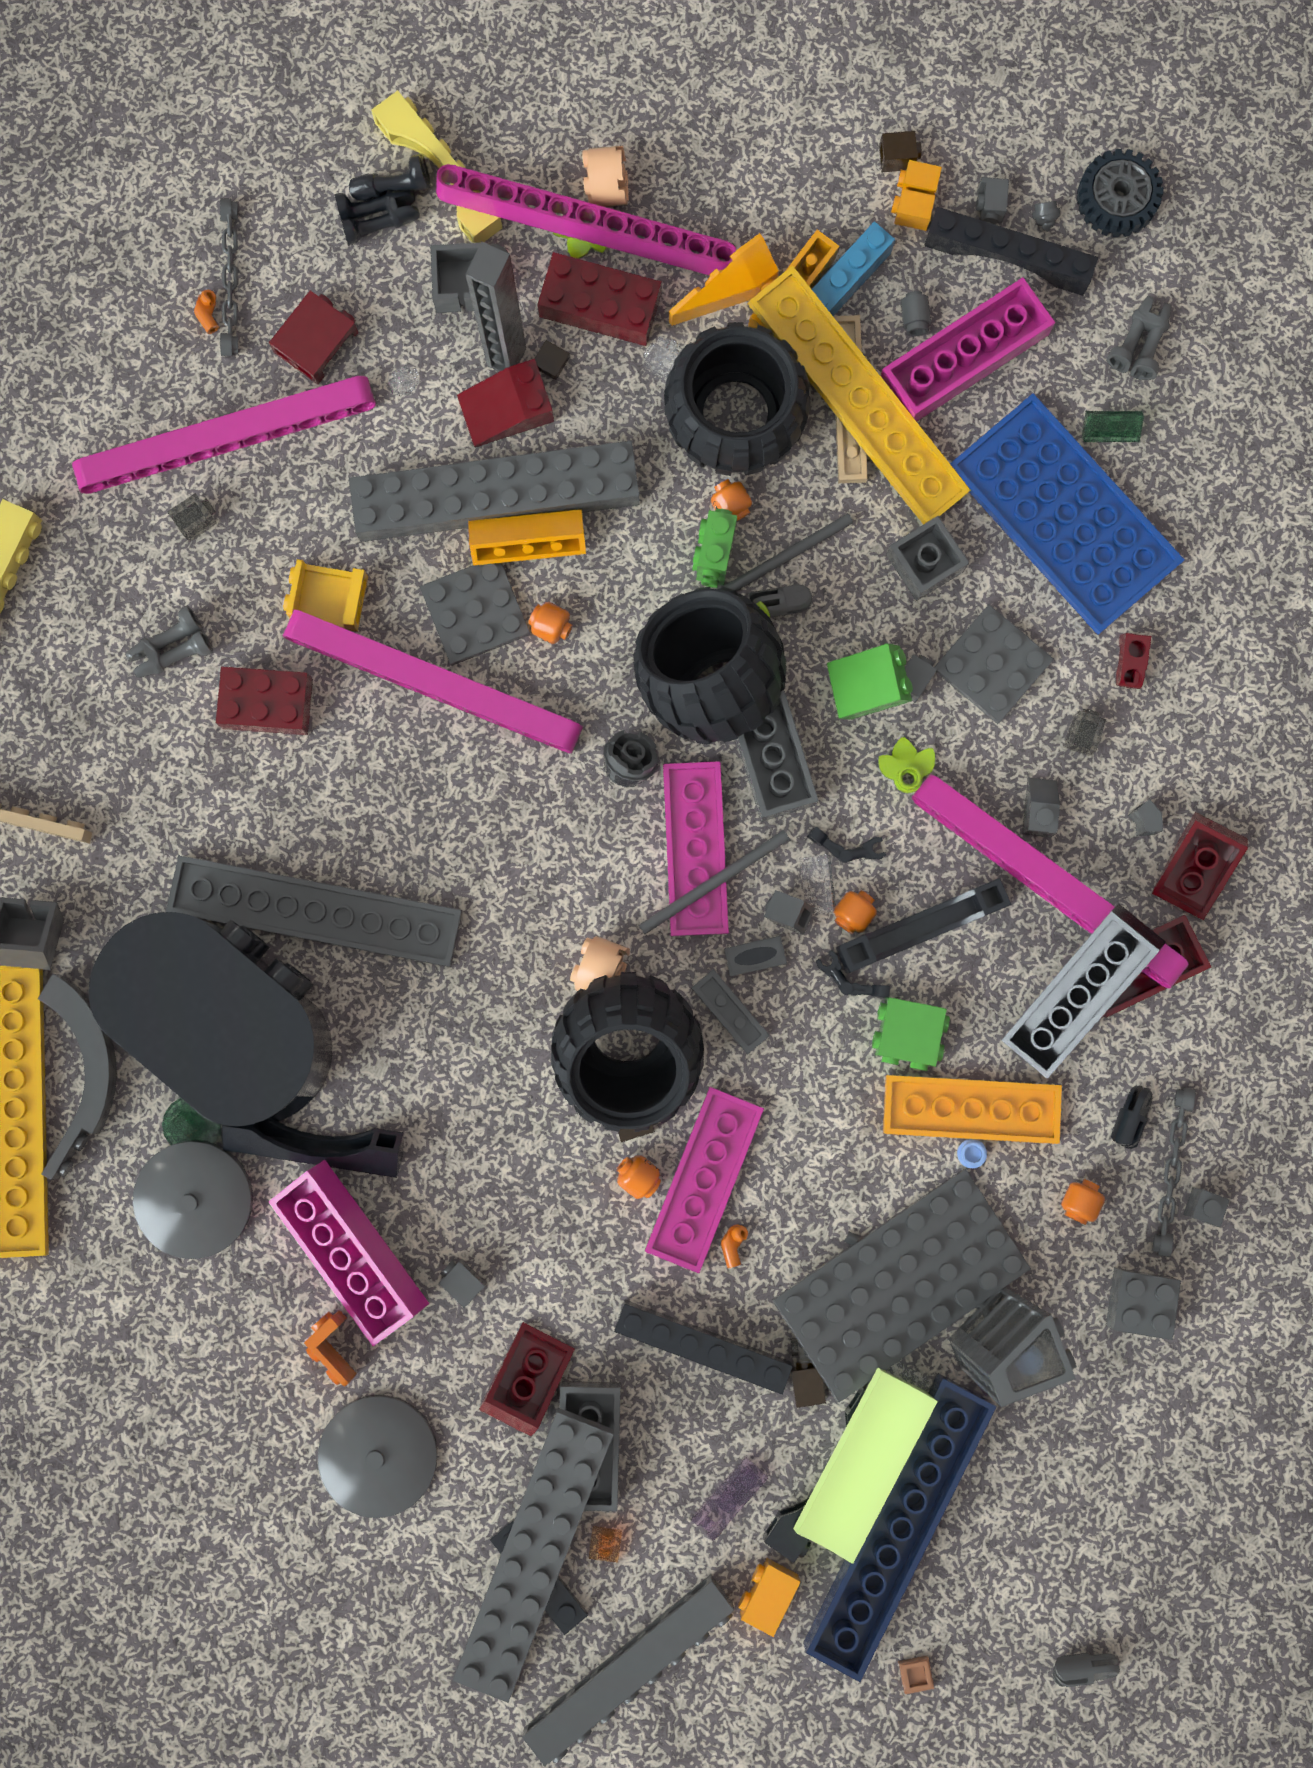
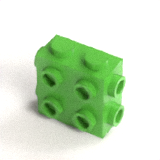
M726 509L709 510L708 518H702L698 544H702V547L696 546L692 571H697L696 580L701 581V584L706 587L717 588L718 585L724 586L737 522V516L732 515V512Z
M891 997L885 998V1003L880 1002L877 1013V1020H881L879 1032H874L872 1048L876 1049L875 1055L882 1056L881 1062L899 1065V1060L911 1062L910 1068L927 1071L928 1066H936L937 1061H942L944 1054V1045L940 1043L942 1032L947 1033L950 1016L946 1015L947 1009Z

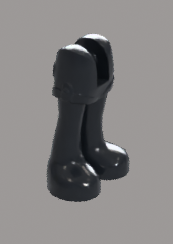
M424 155L411 156L408 162L409 168L403 174L378 176L377 173H367L352 178L349 182L351 196L356 200L366 201L373 197H381L383 192L388 190H424L430 188V177Z
M389 190L381 197L363 202H351L345 193L334 194L348 246L356 244L360 238L378 230L394 226L399 228L420 218L418 208L411 206L415 202V195L412 190ZM387 211V214L362 221H355L356 219L374 213Z

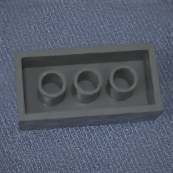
M785 691L780 692V703L773 713L767 715L763 720V724L752 732L748 731L736 739L761 822L816 806L818 803L817 794Z
M562 1381L560 1386L561 1409L614 1429L612 1440L584 1511L617 1512L621 1382Z

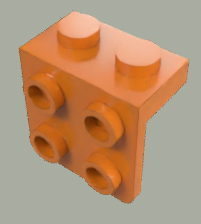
M340 1310L334 1315L329 1311L311 1327L315 1333L304 1344L308 1347L306 1352L310 1358L317 1363L321 1361L328 1369L326 1374L336 1385L341 1383L346 1387L357 1373L326 1338L347 1317Z

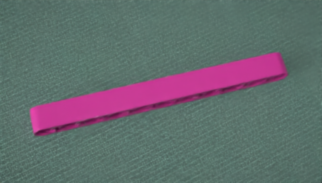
M446 164L437 171L436 194L441 201L709 276L716 268L718 270L725 269L732 261L730 256L736 251L735 246L725 240L456 165ZM473 190H479V191H481V192H480V193H476V192H473ZM528 205H533L536 208H530ZM555 213H561L563 216H558ZM638 235L643 236V237H645V239L639 238V237H637V236H638ZM691 250L697 251L700 254H695Z
M355 376L75 460L72 466L79 491L89 494L369 411L376 406L368 377Z
M293 610L283 634L285 639L566 753H573L583 729L582 725L299 610Z
M929 775L913 794L912 800L922 810L1092 934L1115 908L938 777ZM1164 944L1142 972L1163 987L1171 988L1189 964L1184 957Z

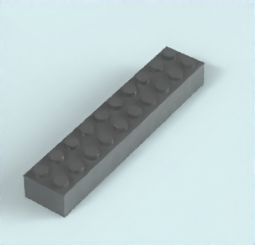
M632 440L349 478L355 533L360 542L468 528V521L580 509L584 513L640 505Z

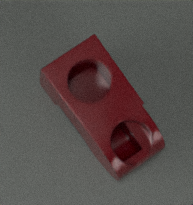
M1132 633L1120 635L1116 686L1133 689L1142 688L1148 666L1152 636Z

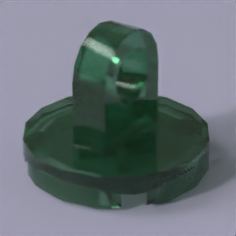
M182 1098L170 1104L164 1113L162 1122L163 1134L169 1145L188 1140H201L215 1144L222 1129L221 1124L206 1119Z

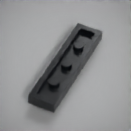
M514 1518L490 1538V1541L500 1554H502L514 1523ZM558 1575L545 1611L561 1632L566 1635L588 1616V1612Z

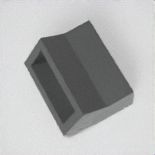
M1151 799L1139 805L1128 815L1136 824V836H1151L1163 831L1162 812Z

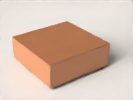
M928 1656L898 1661L905 1694L934 1689Z

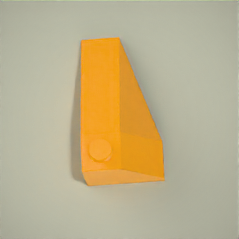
M760 233L730 256L732 261L725 269L718 270L716 268L705 282V287L702 289L700 287L694 288L669 311V323L672 326L749 301L778 278L779 270Z

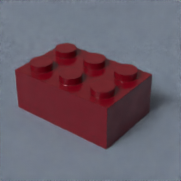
M221 666L215 723L222 729L308 735L313 679L305 672Z

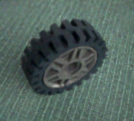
M1122 148L1115 149L1113 154L1110 150L1106 151L1102 157L1100 155L1097 156L1089 164L1080 180L1077 189L1078 196L1076 198L1077 204H1080L1078 210L1080 215H1085L1083 220L1086 224L1091 222L1093 224L1091 228L1095 231L1101 229L1102 235L1107 236L1109 233H1112V237L1118 238L1121 234L1127 237L1132 232L1134 234L1140 232L1143 227L1145 228L1150 223L1161 204L1164 187H1161L1163 184L1162 176L1157 177L1160 171L1157 166L1151 168L1153 162L1149 158L1143 161L1144 154L1140 152L1133 156V150L1127 149L1125 153H1122ZM1115 191H1121L1125 196H1119Z

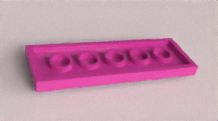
M720 762L663 764L669 905L726 868ZM726 882L671 917V937L729 934Z
M709 1087L645 1252L698 1274L700 1273L764 1108Z

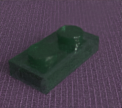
M1086 411L1082 431L1083 442H1140L1144 414L1142 411Z

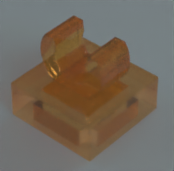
M593 1526L589 1559L618 1563L622 1530Z

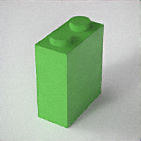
M887 643L827 663L839 719L852 720L912 702L911 693L913 687L906 675L904 666L906 665V656L899 645Z

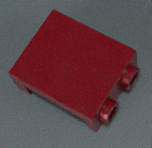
M310 290L269 341V345L276 355L318 385L325 377L322 370L351 334L356 337L359 332L355 325L356 320L351 314L345 310L339 312L333 307L332 301L325 295L320 294L317 296Z

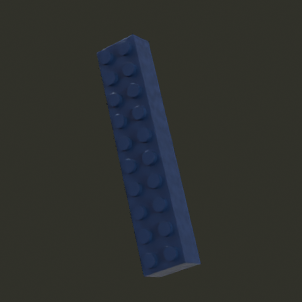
M939 1373L928 1392L938 1401L854 1563L852 1564L844 1560L803 1642L806 1654L858 1682H861L997 1407L985 1397Z

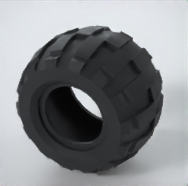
M729 322L727 327L716 329L715 326L699 333L696 337V342L686 344L674 360V366L667 375L664 390V407L669 431L676 444L687 451L689 459L700 467H705L706 465L715 469L716 474L731 476V473L744 472L747 476L763 471L764 466L768 464H777L790 453L791 448L800 440L806 427L811 404L809 396L810 383L804 365L801 366L800 362L797 363L796 361L798 359L796 351L786 340L780 341L774 337L772 330L760 325L757 328L746 327L744 322ZM729 382L746 383L757 389L763 396L768 410L767 421L762 427L748 432L726 431L714 426L705 419L703 412L704 404L710 393L718 386Z
M703 587L696 588L694 591L685 594L681 593L670 599L661 608L656 609L648 618L645 627L639 631L635 641L637 646L633 654V665L637 687L641 692L642 699L650 712L656 716L663 726L685 740L691 739L699 744H711L716 741H723L725 743L738 739L740 735L748 731L752 732L763 724V720L767 715L773 713L780 703V692L785 689L787 672L783 643L770 617L754 601H750L746 596L738 594L736 590L725 587L720 589ZM729 661L728 664L707 677L697 679L709 667Z
M621 972L620 976L610 978L604 975L592 980L586 990L580 988L566 1003L563 1015H560L557 1019L552 1034L551 1065L555 1073L556 1083L565 1100L568 1101L569 1105H574L579 1116L589 1123L595 1121L602 1124L604 1129L619 1132L620 1129H634V1132L649 1130L650 1125L658 1122L664 1124L673 1118L678 1112L679 1107L685 1106L696 1090L699 1076L704 1066L703 1036L700 1024L696 1017L693 1016V1010L688 1002L675 989L670 990L667 983L652 975L648 978L639 977L636 972ZM620 1030L642 1031L659 1039L658 1044L649 1054L632 1061H621L607 1056L598 1048L595 1041L606 1034Z

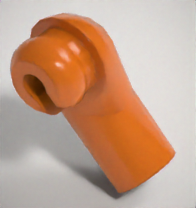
M209 289L202 291L198 296L194 314L207 334H212L219 329V325L212 316L216 305V294Z
M733 1225L721 1240V1248L727 1268L741 1265L737 1249L743 1240H746L748 1237V1230L745 1226Z

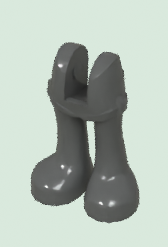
M1147 296L1139 308L1133 311L1132 324L1122 346L1113 347L1106 358V361L1113 369L1126 373L1131 366L1133 355L1142 333L1147 331V338L1130 372L1131 377L1139 380H1153L1157 377L1159 363L1153 359L1163 333L1168 331L1170 327L1171 304L1164 303L1162 309L1156 315L1150 312L1154 298L1151 296Z
M188 605L179 610V622L148 639L146 637L140 639L138 644L125 653L129 662L139 660L145 656L148 658V661L140 664L133 670L137 678L162 673L166 667L174 662L195 654L204 657L214 653L207 635L201 631L203 627ZM192 635V637L183 644L165 653H160L159 650L164 648L165 646L175 641H178L186 636Z

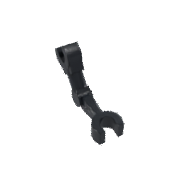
M816 826L807 835L808 839L818 846H823L841 863L864 858V860H880L886 856V852L877 854L873 851V845L882 842V837H874L861 844V847L845 850L843 846L830 840L827 834Z
M832 950L828 952L833 960L831 965L825 966L820 959L816 960L817 967L828 977H832L843 995L889 997L890 986L851 984L842 973L838 956Z

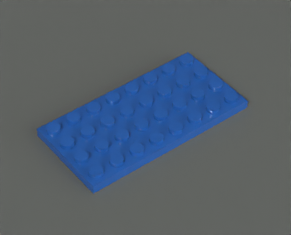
M1034 393L950 463L971 490L969 493L1097 635L1184 561V558Z

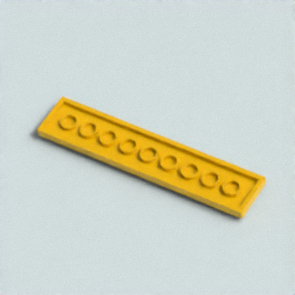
M791 266L749 300V307L765 327L773 331L774 337L780 341L786 340L798 355L796 361L797 363L800 362L801 366L804 365L809 382L923 525L936 516H941L971 491L794 266Z
M0 966V1258L49 1255L47 1177L41 1175L47 1165L44 1002L38 999L43 991V969Z

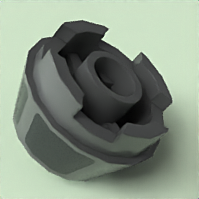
M625 730L615 733L604 745V768L606 775L615 784L622 787H635L650 778L657 770L658 758L655 751L657 746L650 737L642 732L636 735L624 733Z

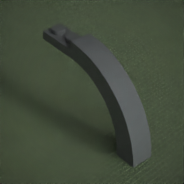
M52 974L38 999L55 1010L74 1033L83 1057L85 1080L78 1111L41 1175L50 1180L60 1179L61 1176L65 1177L69 1173L74 1163L71 1161L76 1150L81 1151L88 1141L89 1136L86 1135L87 1132L99 1134L103 1129L113 1104L117 1079L113 1041L94 1019L89 997L73 982L59 974Z

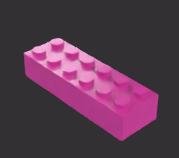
M1022 277L884 367L880 376L917 422L1049 336L1055 321Z
M326 1160L307 1170L269 1201V1204L372 1346H375L430 1304Z

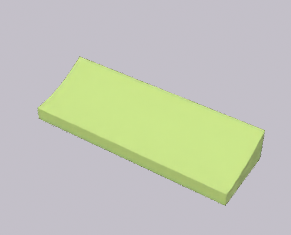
M877 1368L793 1528L795 1532L853 1564L938 1401L925 1390Z

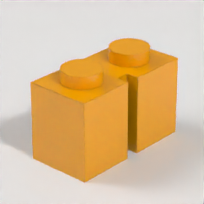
M909 160L907 169H901L897 187L902 188L901 195L894 197L891 213L896 214L894 224L927 231L942 167Z
M766 1558L763 1565L760 1563L757 1565L751 1579L755 1584L750 1592L745 1591L743 1593L738 1608L741 1609L740 1616L742 1621L774 1637L801 1581L799 1574Z

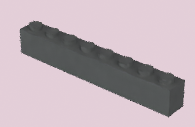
M481 241L465 275L487 367L500 372L507 367L520 363L526 350V342L511 256L501 245L495 243L489 245Z
M710 1574L524 1727L522 1738L545 1767L551 1761L553 1763L560 1761L567 1754V1748L575 1741L578 1744L583 1742L591 1734V1728L598 1722L601 1724L606 1723L615 1714V1708L622 1703L627 1705L639 1694L638 1690L646 1683L651 1685L661 1677L662 1670L669 1664L674 1666L685 1657V1651L693 1644L695 1646L702 1644L709 1637L708 1632L716 1625L719 1627L725 1625L733 1616L734 1605L732 1600Z

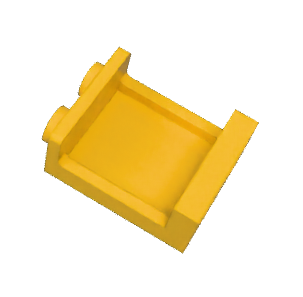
M297 559L295 567L292 566L290 569L289 583L292 586L290 594H286L284 599V611H286L289 618L293 610H299L344 629L358 632L368 576L365 570L353 568V571L349 572L305 564L303 560Z

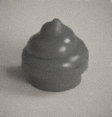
M1057 201L1034 204L1035 211L1032 212V218L1038 225L1042 226L1044 231L1049 232L1050 228L1055 225V220L1060 217V208H1057Z

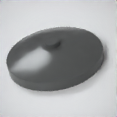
M201 1140L178 1142L155 1154L140 1171L133 1192L135 1218L145 1237L161 1251L184 1259L209 1257L230 1246L245 1229L253 1206L252 1185L241 1162L232 1153L223 1150V1147Z
M388 1395L366 1396L344 1406L326 1426L318 1449L319 1473L330 1496L344 1509L368 1518L390 1517L413 1506L428 1489L436 1471L438 1458L436 1438L424 1415L410 1403Z

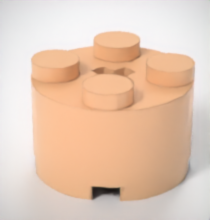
M623 145L583 150L584 168H587V177H584L585 195H588V202L603 207L628 205V173L625 169V164H622L623 161H626Z
M595 936L593 939L587 937L581 949V954H584L580 965H575L570 977V981L574 982L575 990L578 991L580 988L586 990L592 980L607 975L608 978L620 976V973L625 972L627 963L622 962L623 956H629L630 949Z

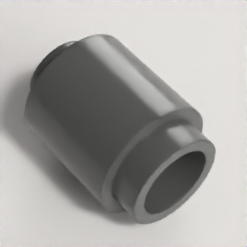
M921 291L907 293L906 297L901 300L903 328L908 336L925 335L929 332V326L931 325L929 297L922 294Z

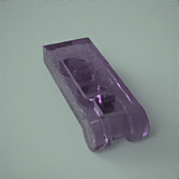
M745 1456L696 1511L691 1521L696 1526L701 1525L707 1531L706 1535L714 1541L767 1481L768 1476ZM713 1509L720 1515L716 1522L708 1516Z

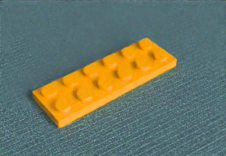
M886 1075L883 1134L1060 1144L1062 1085Z

